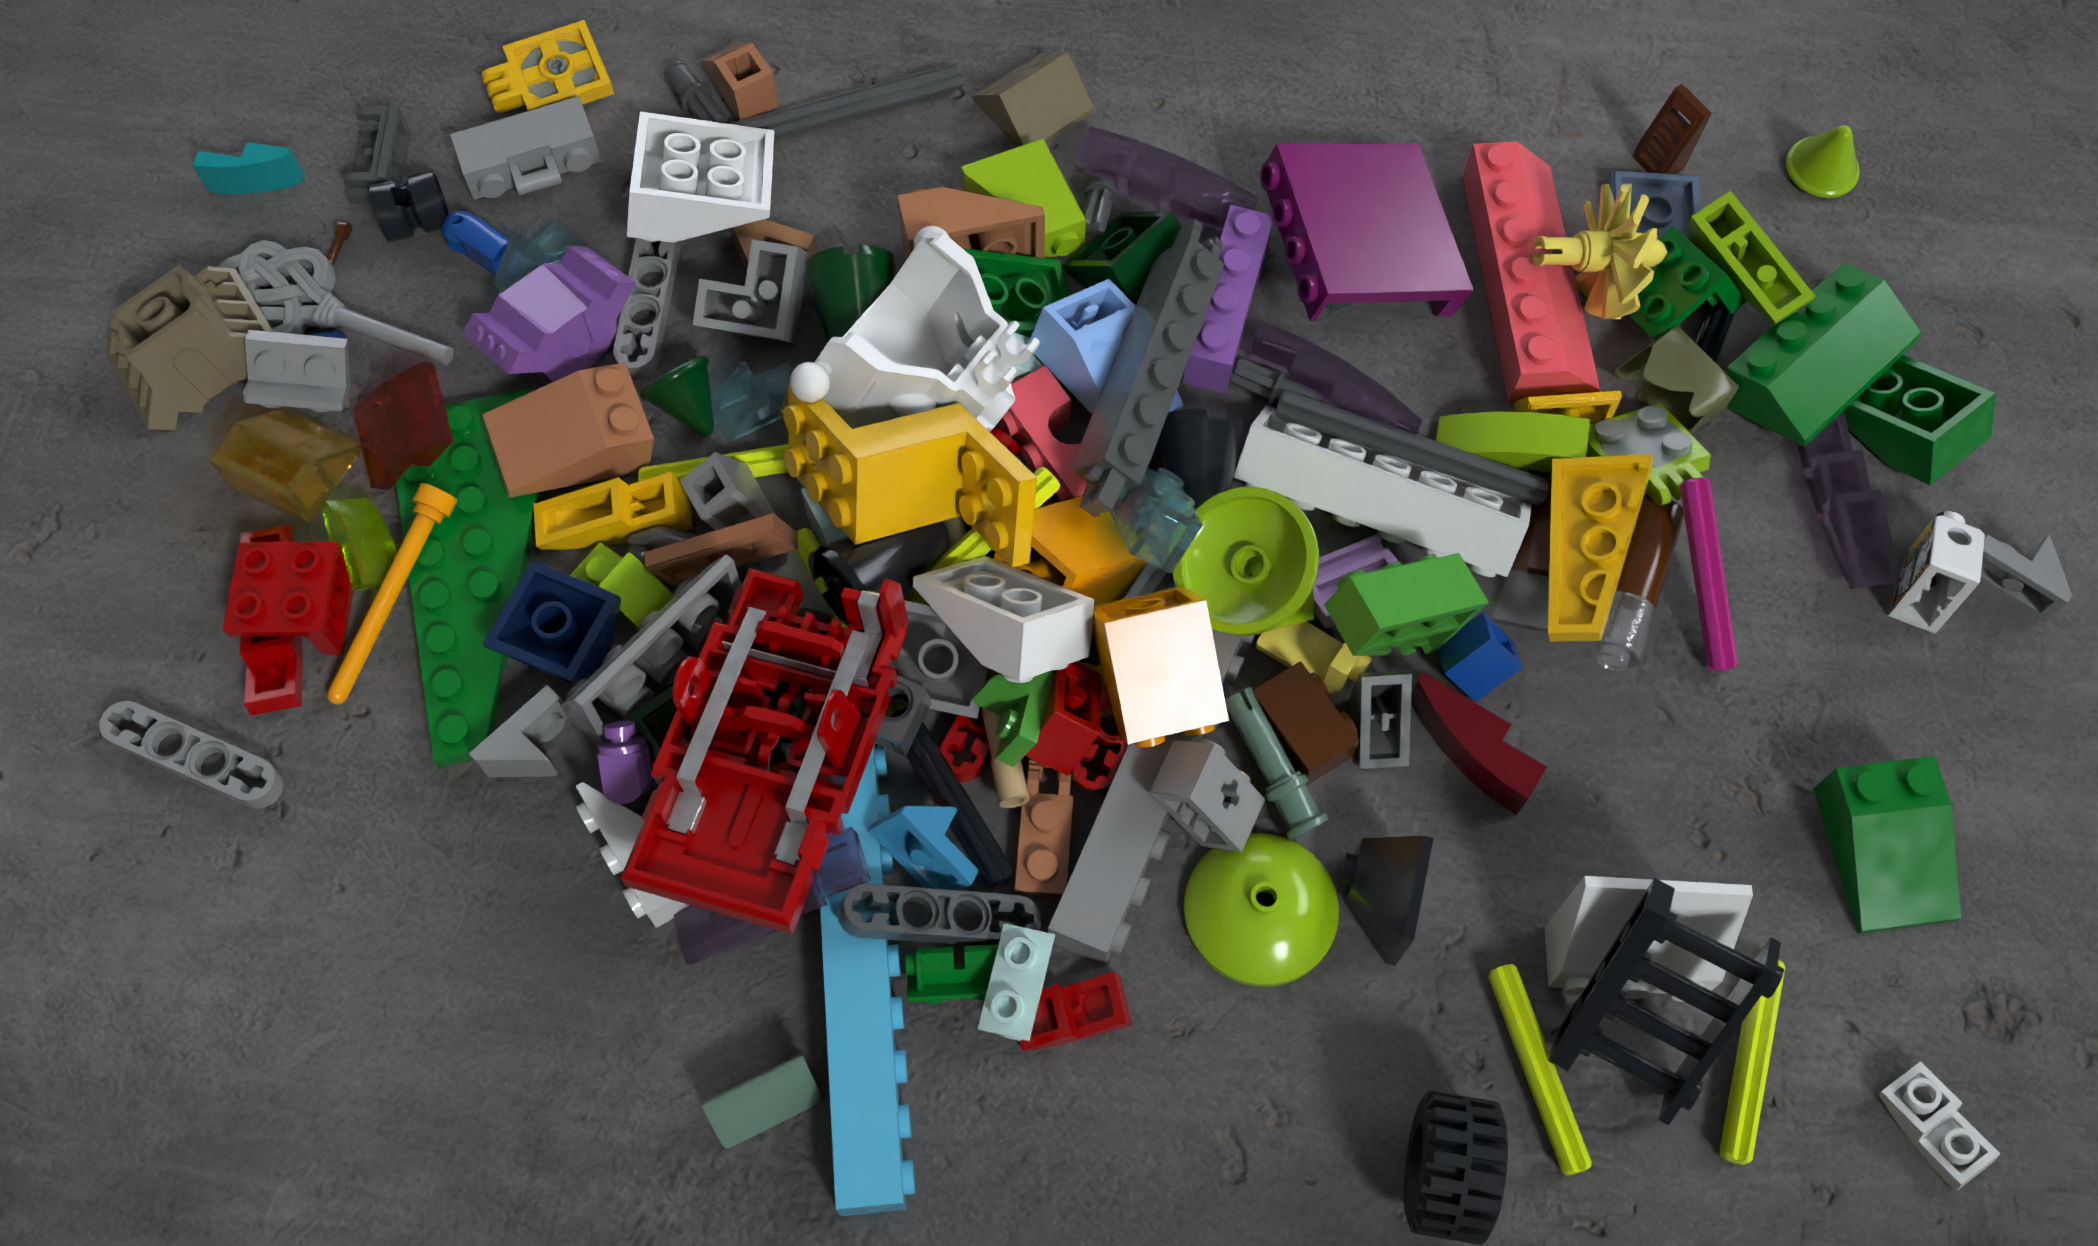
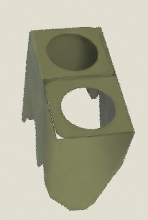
M1678 325L1622 363L1614 372L1622 379L1640 381L1642 385L1637 393V401L1649 404L1662 403L1690 433L1695 432L1722 413L1740 387Z

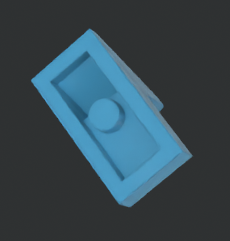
M904 806L874 822L868 829V832L923 888L962 890L972 885L979 871L945 836L957 812L955 807Z

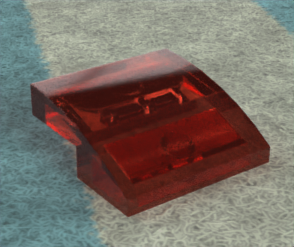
M424 361L396 374L372 390L353 408L371 488L389 490L411 465L430 467L453 443L433 362Z

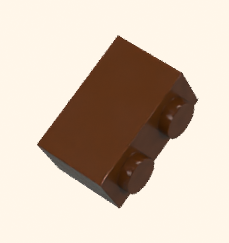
M1301 661L1253 689L1254 696L1295 772L1301 770L1302 774H1306L1309 780L1306 786L1353 757L1359 743L1357 738L1358 731L1354 722L1345 712L1341 711L1339 713L1328 699L1329 692L1323 680L1315 672L1309 673Z

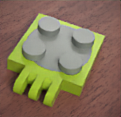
M1662 403L1646 406L1639 410L1590 424L1587 457L1653 455V467L1645 492L1658 506L1670 503L1671 496L1675 500L1682 499L1681 482L1688 479L1701 478L1703 476L1700 472L1709 470L1711 454Z

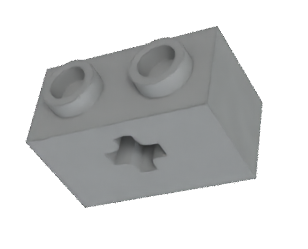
M1198 739L1197 742L1174 740L1149 792L1202 847L1237 852L1243 851L1265 801L1264 797L1250 783V777L1241 770H1238L1225 756V750L1217 743L1207 739Z

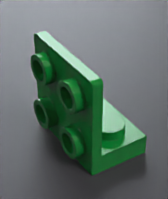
M1672 226L1658 239L1665 245L1667 254L1662 262L1651 268L1654 271L1653 279L1638 294L1640 308L1628 316L1656 341L1680 324L1704 302L1708 303L1711 307L1719 302L1733 314L1746 303V300L1729 276L1677 228Z

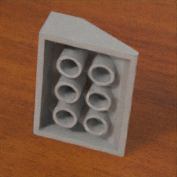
M726 554L705 567L695 578L690 577L684 580L676 589L672 600L660 611H653L647 615L641 622L638 632L624 645L614 647L604 658L602 666L588 680L583 679L570 689L566 696V701L560 706L571 724L597 747L601 742L610 740L604 737V725L617 721H630L627 717L628 715L674 684L677 670L687 657L699 658L713 623H727L729 618L727 612L737 588L741 586L733 559ZM636 731V733L631 736H638L639 734Z

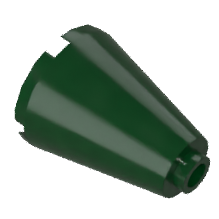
M859 245L860 253L844 254V246L820 251L806 260L804 276L828 342L832 337H843L895 278L896 265L893 253L880 247Z

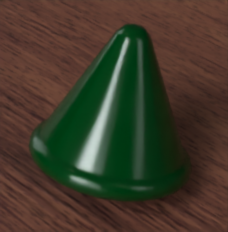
M697 356L682 363L654 380L640 392V398L643 401L650 402L699 435L706 437L714 431L708 372L709 359L707 356Z

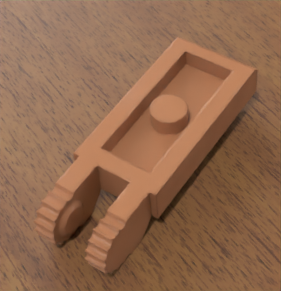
M1029 757L1027 779L1029 801L1022 805L1015 895L1061 899L1068 880L1074 797L1070 796L1071 773L1067 776L1059 771L1057 772V780L1059 781L1058 795L1039 793V782L1042 779L1043 767Z

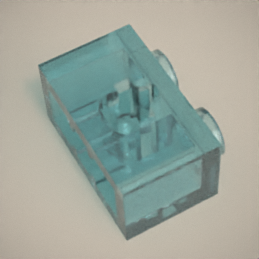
M1147 468L1141 486L1127 491L1124 498L1117 501L1110 513L1129 553L1171 574L1200 531L1203 523L1193 507L1195 505L1194 500L1185 493L1182 488L1184 482L1178 476L1164 468H1159L1157 472Z

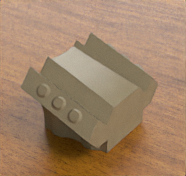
M179 264L111 311L113 317L110 321V327L113 332L109 334L107 359L147 430L176 431L179 412L203 413L204 405L217 394L239 380L248 381L245 337L248 330L274 331L235 268L208 266L195 276H192Z

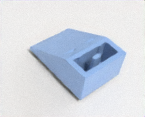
M1110 279L1043 307L1029 341L1030 343L1035 337L1040 341V345L1034 354L1091 414L1094 412L1136 307ZM1176 391L1169 412L1181 410L1184 405L1178 391Z

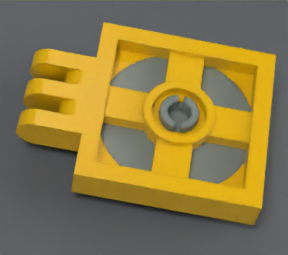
M585 20L502 46L508 62L488 68L481 74L482 80L487 86L488 95L492 99L493 108L499 113L524 105L530 111L578 96L583 105L614 95L611 81Z

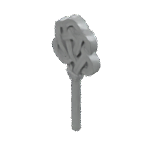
M261 240L249 245L241 254L229 257L217 266L235 268L274 332L303 335L308 327L324 329L340 325L444 365H448L453 359L454 350L449 346L346 309L345 305L331 293L336 282L335 267L319 249L305 246L285 249L277 242ZM305 269H314L313 278ZM290 274L298 284L291 285L285 277ZM270 285L273 287L272 289H263Z

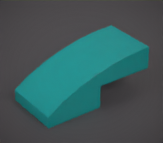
M248 142L241 157L198 151L192 164L209 193L253 194L269 192L300 184L305 177L290 148Z

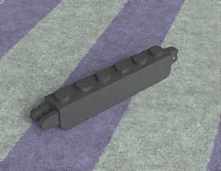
M1189 219L1188 222L1182 225L1173 246L1163 251L1153 262L1072 464L1073 470L1087 480L1080 507L1093 517L1099 516L1100 513L1111 511L1116 501L1122 500L1127 491L1141 486L1224 267V263L1219 259L1223 242L1216 236H1210L1203 244L1198 242L1203 226L1196 219Z

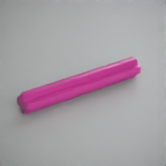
M1708 478L1688 479L1681 482L1680 490L1707 668L1711 671L1729 670L1735 668L1738 662L1711 484Z

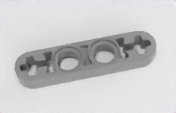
M640 238L635 240L628 277L635 281L636 284L621 310L613 348L616 363L625 362L633 380H641L651 376L659 364L681 250L680 241L674 243L661 241L658 250L660 257H656L652 243L657 241L651 242ZM648 272H659L664 275L662 281L655 286L647 287L639 283L641 277ZM651 310L656 313L655 319L646 325H638L632 322L633 316L638 311ZM635 339L641 340L640 345L644 355H639L636 362H630L629 358L634 357L637 344Z
M121 701L109 706L99 721V730L102 736L119 750L247 807L255 809L266 808L277 801L284 789V779L281 773L265 759L136 702ZM123 721L127 723L134 721L146 733L142 738L132 731H121L119 726ZM170 734H181L182 745L180 749L171 756H159L158 747L160 742ZM218 752L225 754L226 762L218 773L210 776L202 775L201 765L207 756ZM241 770L251 778L260 779L262 777L266 780V784L262 789L258 787L250 789L237 776Z

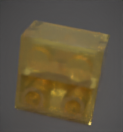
M281 408L236 422L208 461L230 488L310 525L363 448L360 444Z

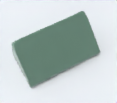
M798 1055L704 1101V1104L701 1106L720 1143L727 1149L820 1104L822 1096L804 1057Z

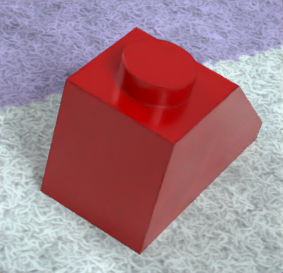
M1078 662L1068 664V667L1065 669L1055 670L1037 744L1026 756L1032 758L1042 767L1053 768L1067 776L1071 773L1100 734L1101 674Z

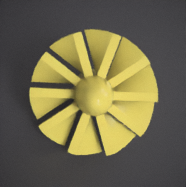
M1632 184L1621 185L1615 202L1610 185H1601L1598 220L1594 214L1591 202H1585L1583 207L1589 230L1580 231L1573 237L1538 236L1534 240L1532 247L1551 249L1550 253H1532V259L1536 266L1567 265L1580 272V274L1575 276L1579 290L1588 298L1584 310L1589 314L1601 317V319H1621L1623 316L1636 312L1640 308L1638 294L1653 279L1654 271L1651 268L1662 262L1667 254L1665 245L1657 239V228H1652L1645 233L1636 232L1649 199L1647 195H1641L1637 206L1630 215Z

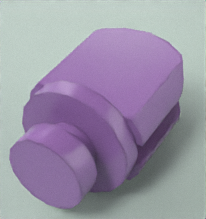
M634 721L612 722L603 726L604 737L610 740L601 742L598 745L599 752L596 753L603 795L607 799L615 803L626 804L633 802L653 787L654 778L651 775L650 751L644 737L631 736L636 733Z

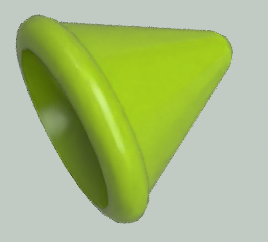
M1840 125L1795 143L1788 151L1786 158V170L1793 183L1802 191L1819 198H1837L1850 192L1857 184L1860 175L1852 129L1847 125Z

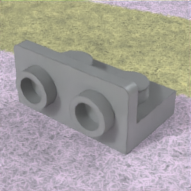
M248 330L245 337L248 381L243 391L245 403L260 404L266 408H279L282 406L308 408L315 412L343 410L350 389L348 339Z

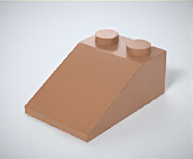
M946 187L928 190L917 189L907 194L897 195L905 262L914 250L916 234L926 226H938L944 229L950 239L961 248L1044 258L1045 213L1041 206Z
M625 362L578 370L482 414V421L508 498L638 473L641 467L650 466L654 437Z

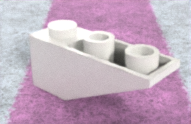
M581 782L576 785V788L584 802L576 806V809L590 833L600 829L608 844L599 848L615 876L625 868L642 827V817L621 804L607 799L599 791ZM633 888L622 891L636 917L640 918L647 914L656 928L694 907Z

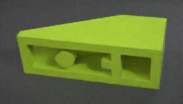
M1731 191L1691 216L1686 238L1729 276L1744 299L1773 325H1776L1815 299L1814 293Z

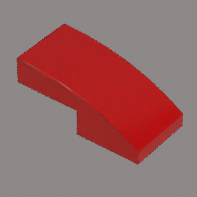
M1112 971L1066 987L1056 984L1043 988L1030 1041L1021 1040V1050L1029 1052L1132 1026L1133 1023L1120 974Z

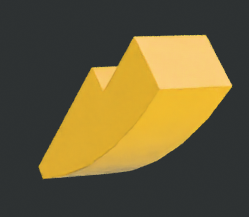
M672 472L629 485L617 477L533 504L536 547L540 550L594 548L599 542L605 546L626 544L630 535L658 525L687 531L693 529L691 501L680 482L681 480Z

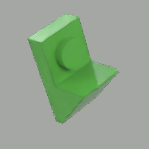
M1055 670L1034 676L1031 681L1025 683L1010 682L1005 680L1002 674L993 676L973 697L972 701L975 704L1001 716L996 729V736L1001 739L995 759L1014 767L1037 744Z

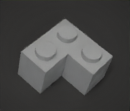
M752 239L745 286L699 279L692 325L706 330L795 344L805 282V262L808 259L809 253L797 246Z

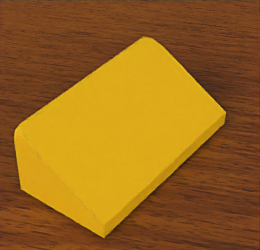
M1620 390L1526 397L1515 401L1513 407L1515 412L1559 414L1590 419V424H1594L1601 420L1613 418L1622 394Z

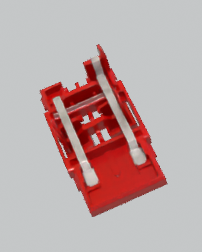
M749 568L743 584L737 588L729 607L727 623L714 622L699 658L687 657L677 670L673 684V702L677 710L651 771L652 777L659 786L651 794L641 818L643 822L620 877L626 887L793 935L814 879L812 876L813 871L818 872L829 844L830 833L841 835L844 827L841 815L842 813L848 814L890 702L888 688H895L898 680L896 670L891 667L892 660L897 661L910 621L907 616L900 583L884 579L880 594L844 587L841 599L849 624L846 629L842 628L839 620L832 619L831 624L816 621L812 613L806 612L805 617L796 616L803 599L799 581ZM779 681L791 684L789 690L780 697L777 710L770 698L761 689L776 691ZM802 687L811 689V692H805L803 697L808 707H806L802 719L788 714L790 703L798 698ZM861 715H864V716L869 717L868 722H867V720H866L864 717H862ZM688 725L692 730L689 736L691 743L682 741ZM779 738L793 739L786 758V763L791 771L780 769L779 774L770 772L771 751L777 745Z

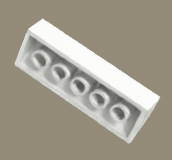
M1266 405L1252 423L1234 474V478L1244 481L1243 485L1245 487H1260L1275 491L1288 497L1289 500L1303 510L1312 511L1316 507L1333 514L1334 520L1347 526L1358 527L1362 524L1378 530L1377 534L1390 542L1402 544L1406 540L1423 546V551L1426 554H1436L1437 557L1459 553L1464 562L1469 563L1468 567L1472 571L1487 577H1495L1496 574L1508 577L1530 522L1531 503L1280 418L1276 415V407Z

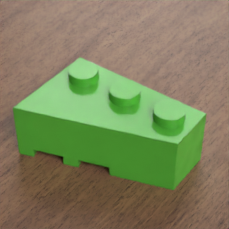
M1456 553L1437 557L1436 554H1429L1414 563L1405 565L1396 561L1382 567L1378 571L1365 573L1363 569L1355 570L1338 581L1337 586L1339 589L1324 603V606L1353 656L1387 655L1392 651L1390 647H1398L1402 655H1411L1416 651L1414 647H1422L1426 655H1434L1489 602L1461 555Z

